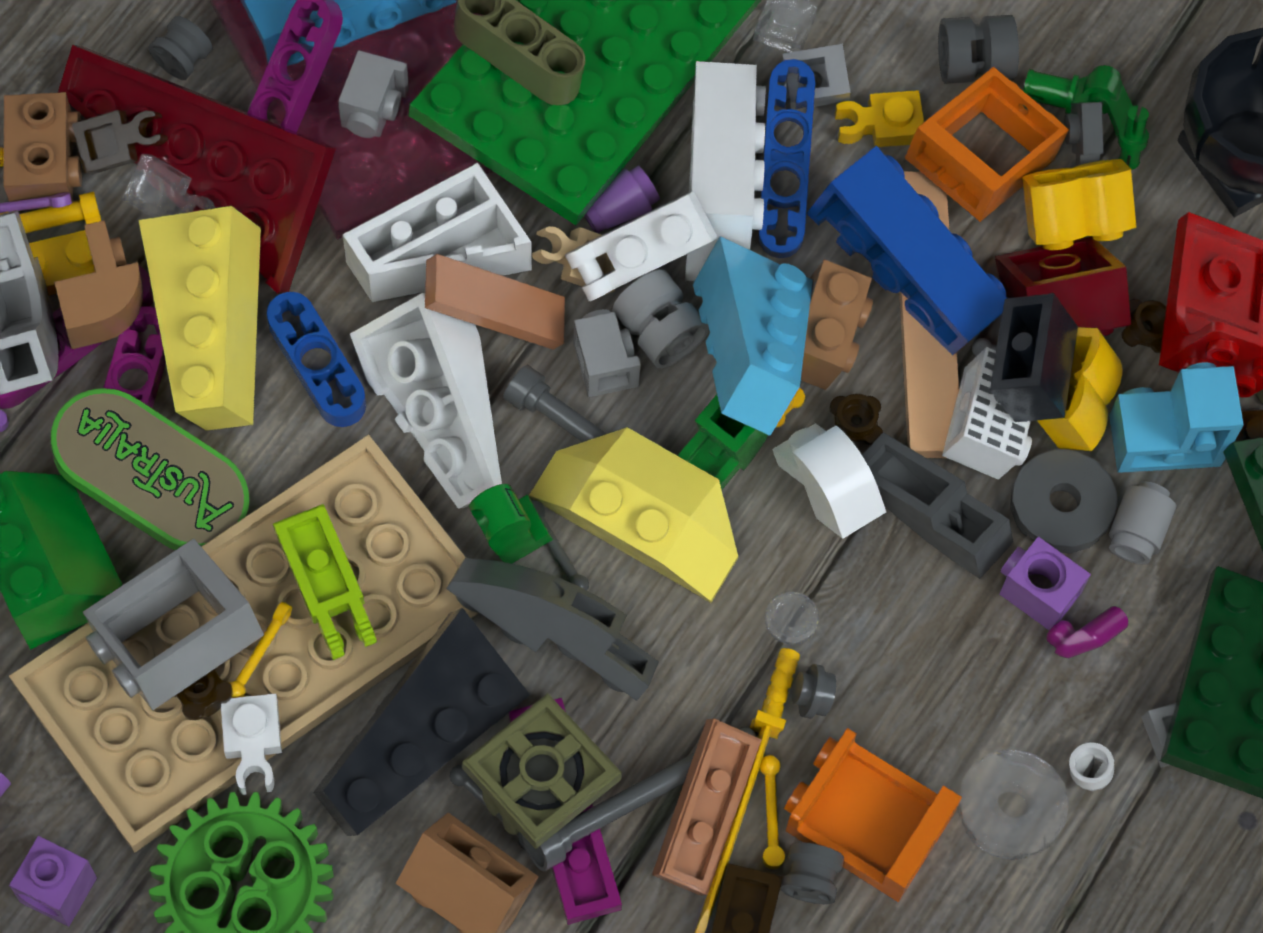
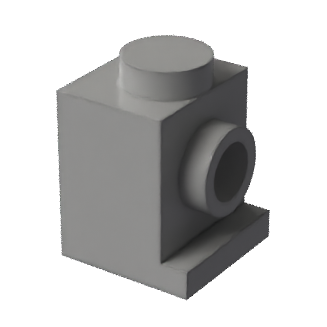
M843 43L783 53V61L790 59L803 61L810 66L814 75L821 79L820 87L815 88L814 107L851 101ZM790 73L785 82H778V85L786 87V99L790 100L791 109L800 110L795 109L798 88L804 86L798 82V74Z
M358 50L338 101L341 127L348 128L349 131L360 137H380L386 120H395L400 107L401 97L406 98L409 91L407 64Z
M604 309L596 310L586 314L582 319L574 320L573 343L588 398L639 387V358L634 356L633 343L628 328L619 329L615 312Z

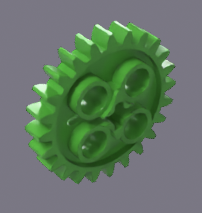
M230 792L228 808L221 810L212 798H208V815L202 818L192 809H188L186 812L191 826L187 830L176 825L169 827L176 841L175 846L158 844L157 846L159 855L167 861V864L151 866L150 873L154 879L164 882V884L149 889V895L152 901L166 903L153 912L158 923L173 922L164 933H314L308 925L309 921H327L326 911L317 905V902L331 901L334 895L331 888L319 883L333 878L334 872L332 865L317 863L329 855L326 843L311 845L318 836L315 824L305 826L299 830L298 828L303 819L301 810L296 808L283 817V805L278 797L271 802L267 809L262 808L258 792H253L248 806H240L235 792ZM233 837L243 842L242 848L233 857L222 858L214 854L216 845L224 838ZM259 839L266 840L265 846L260 849L249 868L253 886L243 885L240 888L233 905L232 917L228 926L223 929L219 928V921L226 915L235 899V892L231 884L232 879L235 881H242L251 862L255 843ZM286 858L294 862L293 870L284 878L274 879L265 874L266 867L274 859ZM202 888H213L219 892L217 901L209 908L196 909L190 905L191 897ZM252 909H265L271 913L270 921L259 930H247L241 926L243 917Z

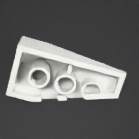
M421 293L350 333L367 382L377 395H385L398 413L394 420L404 433L411 432L424 450V462L458 509L469 506L470 502L483 491L502 484L481 340L475 324L426 309L425 293Z

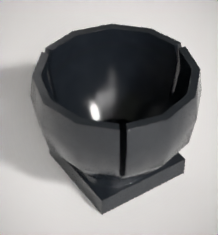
M1263 28L1227 36L1199 63L1192 73L1184 110V130L1180 132L1177 140L1234 218L1263 203V40L1257 58L1253 63L1257 45L1263 37Z

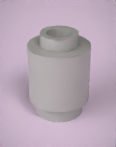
M1147 481L1141 482L1139 486H1129L1126 488L1109 531V537L1112 539L1109 549L1113 554L1132 563L1148 564L1152 555H1157L1160 552L1177 507L1176 503L1169 498L1170 492L1166 488Z

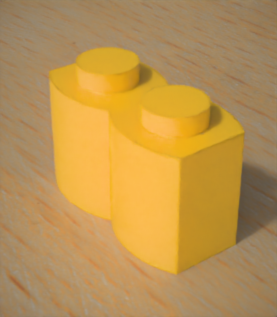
M1122 159L1090 162L1073 168L1045 170L1022 177L1028 235L1036 245H1043L1044 249H1066L1074 244L1073 240L1086 236H1092L1096 241H1112L1121 238L1124 231L1136 228L1131 168Z
M1078 327L1065 418L1037 420L1059 449L1092 451L1098 445L1106 430L1108 422L1106 405L1113 399L1120 386L1122 363L1098 328Z

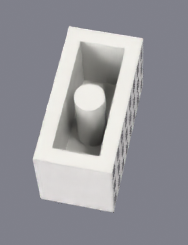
M986 347L964 368L942 456L999 480L1012 467L1023 464L1029 454L1032 438L1027 436L1030 421L1014 422L991 393L990 386L996 351Z

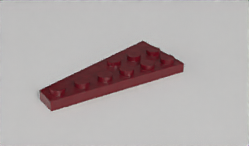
M72 45L57 93L66 92L69 104L86 119L121 110L126 111L130 123L137 114L144 111L161 113L162 118L149 121L146 133L150 138L158 134L167 135L168 140L159 146L142 144L135 146L138 161L134 163L141 164L155 177L154 181L186 211L194 212L232 206L261 228L259 273L267 279L266 284L277 294L289 292L336 148L84 46Z

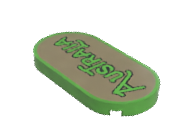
M105 388L88 390L71 398L57 413L51 430V451L56 467L63 478L170 549L177 550L192 539H195L202 547L247 516L249 491L244 476L237 466L227 457L130 394Z

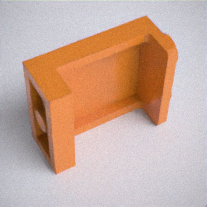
M847 728L839 741L829 737L813 763L814 766L820 769L810 785L801 781L787 801L784 810L791 813L786 832L803 843L822 845L841 853L844 856L843 868L899 902L952 819L962 797L945 786H942L938 794L858 745L855 742L857 733Z

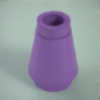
M636 166L630 171L624 168L584 217L594 232L600 233L605 229L607 230L652 211L651 205L658 202L660 197L651 180L640 166Z

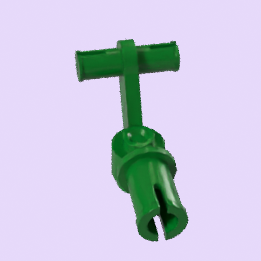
M1101 65L1094 68L1088 76L1080 78L1079 75H1074L1073 79L1036 72L1033 69L1028 70L1023 91L1037 103L1064 108L1065 114H1071V103L1102 102V114L1108 113L1118 138V144L1121 147L1118 159H1122L1127 164L1128 156L1130 155L1129 167L1131 170L1139 166L1141 151L1146 148L1149 140V133L1146 129L1149 112L1146 108L1141 107L1138 117V106L1132 105L1118 70L1111 66Z

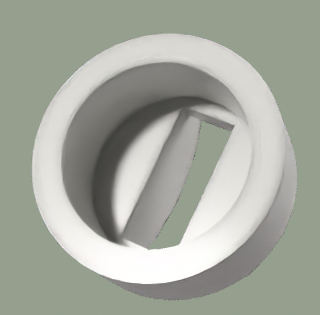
M1085 743L1078 746L1070 756L1071 777L1082 789L1096 791L1103 789L1111 782L1114 775V759L1111 752L1105 746L1098 743ZM1095 759L1103 762L1094 778H1088L1087 776L1093 767Z

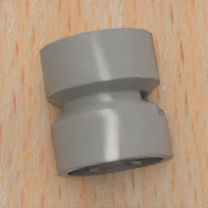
M661 269L649 272L630 284L614 302L612 310L623 326L628 328L630 335H640L638 340L640 348L656 368L662 369L679 362L693 352L707 336L709 326L701 322L699 312L692 303H681L684 297L683 292L666 270Z

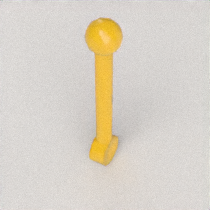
M282 601L277 606L272 621L264 632V636L261 637L236 680L229 682L233 689L232 698L245 696V684L281 625L283 626L289 619L293 609L291 605Z
M772 755L764 756L759 768L762 774L765 775L768 847L763 853L762 860L769 869H778L785 860V853L779 847L776 794V774L780 771L781 765L778 758Z

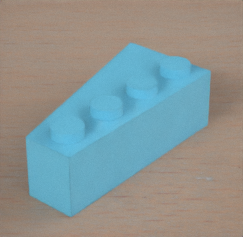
M720 236L695 279L693 287L695 295L702 297L703 300L699 308L701 322L709 326L710 334L705 342L708 354L713 355L717 362L712 373L721 413L771 436L800 387L813 280L806 277L800 269L786 263L778 264Z

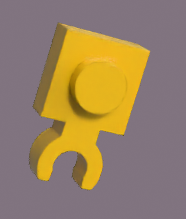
M919 90L870 94L868 107H862L853 101H843L836 104L834 113L835 120L850 119L855 123L853 126L839 127L838 142L842 144H853L861 140L864 135H872L874 147L876 145L877 147L910 145L917 128L924 123Z

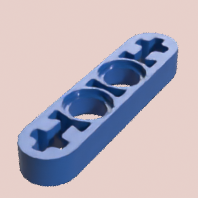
M796 59L784 60L777 64L771 73L769 81L764 149L763 191H761V199H764L762 230L758 231V236L762 249L770 256L776 258H788L797 253L802 246L805 234L815 76L810 66ZM790 73L798 74V82L807 86L798 88L795 109L805 107L806 113L791 108L779 111L774 110L776 105L781 108L786 106L787 90L785 86L778 85V82H785ZM791 121L801 127L803 139L799 144L786 147L776 141L774 130L780 123ZM786 170L797 176L800 187L795 194L783 197L777 195L772 190L770 181L774 174ZM768 204L782 209L799 207L798 213L788 209L787 229L788 231L796 232V237H788L786 245H776L775 236L767 235V230L776 229L778 209L768 211Z

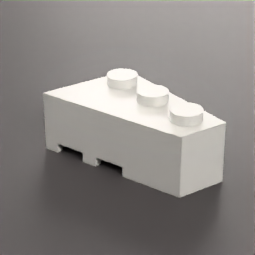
M478 163L343 234L346 263L372 302L425 292L426 260L435 254L501 276L532 270L530 239Z

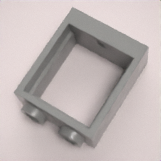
M195 539L190 540L83 611L93 630V633L86 636V640L104 665L113 660L117 667L112 672L126 694L132 698L139 693L152 710L264 636L249 602ZM199 591L218 616L141 667L122 642Z

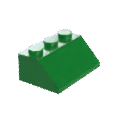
M4 471L0 473V591L16 625L31 650L88 623L83 611L121 587L122 582L73 485L65 480L62 475Z

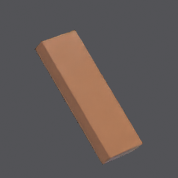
M435 254L426 260V309L554 350L564 344L565 297L439 254Z
M717 719L706 720L652 873L653 876L697 895H708L761 739Z

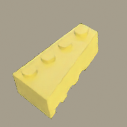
M232 206L139 220L175 412L206 431L253 425L261 228Z

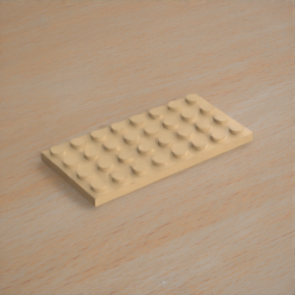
M367 435L202 546L204 551L249 602L263 633L271 623L273 614L282 601L293 607L289 619L283 626L281 625L245 684L246 693L244 696L277 695L282 750L415 658L429 643L450 612L463 608L470 618L479 613L465 608L457 600L456 595L446 589L466 557L370 435ZM324 504L364 596L365 604H363V607L377 640L375 644L367 647L364 646L354 629V621L350 610L333 616L331 620L336 631H339L345 646L343 649L345 656L335 660L330 655L318 623L313 624L273 527L275 522ZM198 591L123 641L122 644L142 667L218 616V614ZM87 623L9 675V677L135 853L167 831L171 825H176L186 818V811L188 809L196 811L207 803L208 798L213 799L236 783V770L242 761V757L226 759L221 708L211 716L203 717L200 720H189L184 716L182 704L177 697H172L154 710L149 707L139 693L130 698L112 672L117 667L115 662L111 660L104 665L86 640V636L93 633L92 628ZM261 638L217 667L216 673L222 681L231 682L236 680ZM199 685L195 688V692L201 693L205 687ZM276 754L265 755L266 761Z

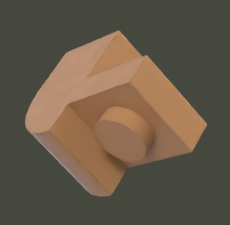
M105 220L84 225L95 272L54 282L71 349L104 342L122 334L135 321L142 306L143 286L138 262L127 265L120 237L109 239Z

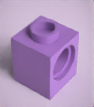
M1037 537L1027 551L1020 546L1017 547L1002 567L1000 572L1006 576V580L999 595L1050 630L1061 621L1082 594L1091 574L1043 539ZM1031 574L1044 575L1051 581L1053 587L1048 589L1038 588L1031 583L1028 576Z
M38 836L9 886L20 903L69 927L97 877L87 859Z

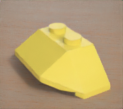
M628 427L556 451L529 494L531 499L538 500L546 508L712 603L738 560V553L719 479Z

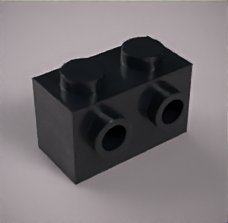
M1054 293L1007 298L1004 300L990 391L994 395L995 400L1003 406L1014 422L1065 418L1078 326Z

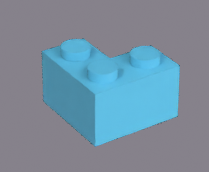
M1197 363L1180 370L1171 391L1154 392L1151 388L1140 387L1130 389L1123 394H1118L1109 414L1117 472L1221 467L1225 460L1223 451L1235 442L1244 425L1234 366L1216 367L1213 363Z

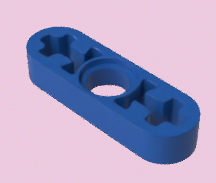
M297 292L279 294L272 299L267 308L269 330L323 419L337 427H347L357 423L363 417L366 410L365 391L362 383L309 299ZM290 311L294 316L299 315L304 336L297 339V333L291 323L288 321L283 322L282 314L284 312ZM315 348L324 349L331 355V361L323 369H308L301 362L303 355L307 351ZM335 379L336 386L344 397L351 396L350 407L343 409L339 403L334 404L329 382Z

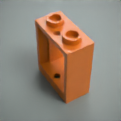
M992 67L917 128L905 159L981 222L1023 187V176L1040 172L1055 160L1069 129L1052 113L1045 110L1022 91L1016 83L1005 77L995 67ZM980 112L984 113L1030 152L1002 176L952 136Z

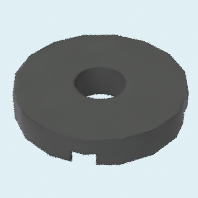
M1055 449L1040 453L1023 465L1011 489L1010 509L1017 527L1025 536L1028 534L1033 540L1040 537L1061 553H1073L1090 548L1106 534L1117 512V492L1110 474L1095 459L1078 451ZM1056 491L1068 492L1076 499L1077 508L1074 511L1061 512L1051 504L1050 495Z

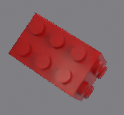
M1188 212L1178 219L1159 366L1176 371L1178 374L1181 369H1186L1190 365L1203 362L1213 363L1216 367L1234 366L1239 397L1249 398L1263 389V240Z

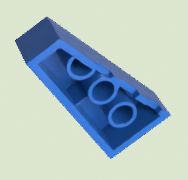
M877 145L831 181L806 214L818 226L827 220L841 234L837 238L836 243L850 257L857 252L862 254L871 263L872 278L885 291L889 290L892 293L901 292L908 298L905 300L906 311L952 355L957 353L1002 315L1004 300L1007 299L1006 290L1002 283L994 275L985 273L973 259L972 250L968 243L961 236L952 234L938 218L937 208L932 201L925 195L918 194L905 179L901 165L892 156L884 155Z

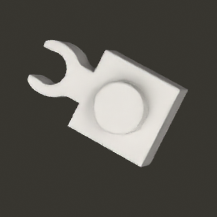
M267 694L231 698L229 702L221 704L223 742L226 759L242 757V761L236 770V782L242 795H246L245 780L247 776L254 772H260L265 775L267 792H272L274 776L265 755L282 753L277 695Z

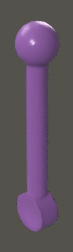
M63 192L49 197L0 203V213L51 206L52 208L64 207L72 204L71 195L69 192Z

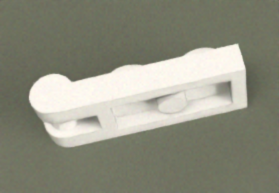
M693 190L565 254V257L572 269L577 268L586 284L582 289L588 301H592L619 286L714 241L717 235ZM607 253L615 270L604 275L596 257Z

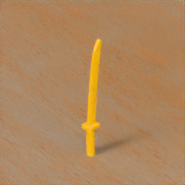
M780 649L775 663L776 668L773 670L770 679L771 684H769L766 692L767 697L764 699L761 708L762 711L758 710L756 717L751 721L750 728L758 733L757 738L761 739L694 933H705L769 737L777 740L779 733L784 730L786 720L781 718L785 707L784 703L787 701L788 690L791 688L794 678L793 674L796 672L797 662L800 659V654L793 649Z

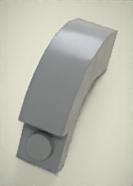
M18 210L0 215V395L53 380L58 370L59 361L57 334L46 283L38 257H33Z

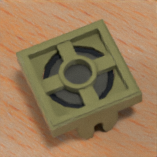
M548 693L462 761V769L482 790L483 800L489 812L493 816L500 813L505 830L509 834L514 835L520 832L535 849L611 789L622 777V772Z

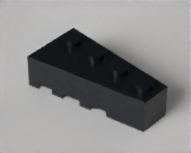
M463 608L448 614L439 626L438 631L425 648L419 652L394 689L377 707L376 712L359 735H356L314 790L315 796L347 836H356L363 832L530 696L529 692Z

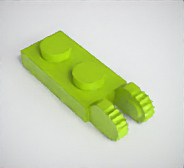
M324 504L273 523L275 534L313 624L318 623L332 659L335 660L345 656L343 650L345 646L339 631H336L331 617L350 610L354 621L356 634L364 646L367 647L377 643L375 633L363 607V604H365L364 596Z

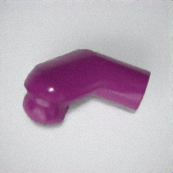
M1111 606L1077 631L1069 621L1061 620L1048 631L1046 635L1047 642L1056 648L1055 654L1069 659L1108 643L1128 627V618L1122 609Z

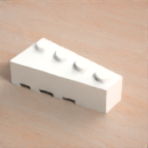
M696 61L689 192L694 190L717 238L687 254L685 281H695L720 236L750 250L752 229L762 230L764 199L754 198V191H763L764 160H755V153L763 154L765 123L756 122V116H764L766 86H756L757 65Z

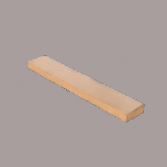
M904 171L907 182L918 194L925 195L932 201L937 208L938 218L949 229L947 194L923 173ZM899 292L908 447L925 458H946L942 454L959 393L957 353L952 355L906 311L905 300L908 298Z

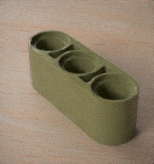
M457 0L454 32L461 43L538 98L551 105L568 104L576 98L579 93L585 66V54L576 42L516 0ZM554 70L562 71L565 74L557 73Z

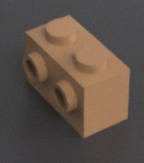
M66 92L4 95L3 186L9 202L49 197L63 192H69L73 202V187H82L81 160L79 156H73V142H76L72 127L73 123L81 121L79 111L71 112Z
M824 259L810 277L813 280L801 381L826 390L842 371L849 373L853 367L859 351V344L853 342L857 327L863 328L872 309L873 299L866 297L872 280L871 277Z
M447 813L422 833L396 884L410 893L417 903L432 909L456 926L460 933H504L511 927L539 876L453 815Z

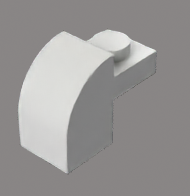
M815 423L809 428L796 431L787 441L772 449L778 466L805 486L816 519L842 539L886 513L878 486L869 466L850 438L836 425L825 431Z

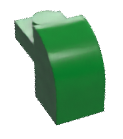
M716 394L695 419L699 431L678 456L719 479L721 490H723L739 469L744 471L768 435L722 414Z

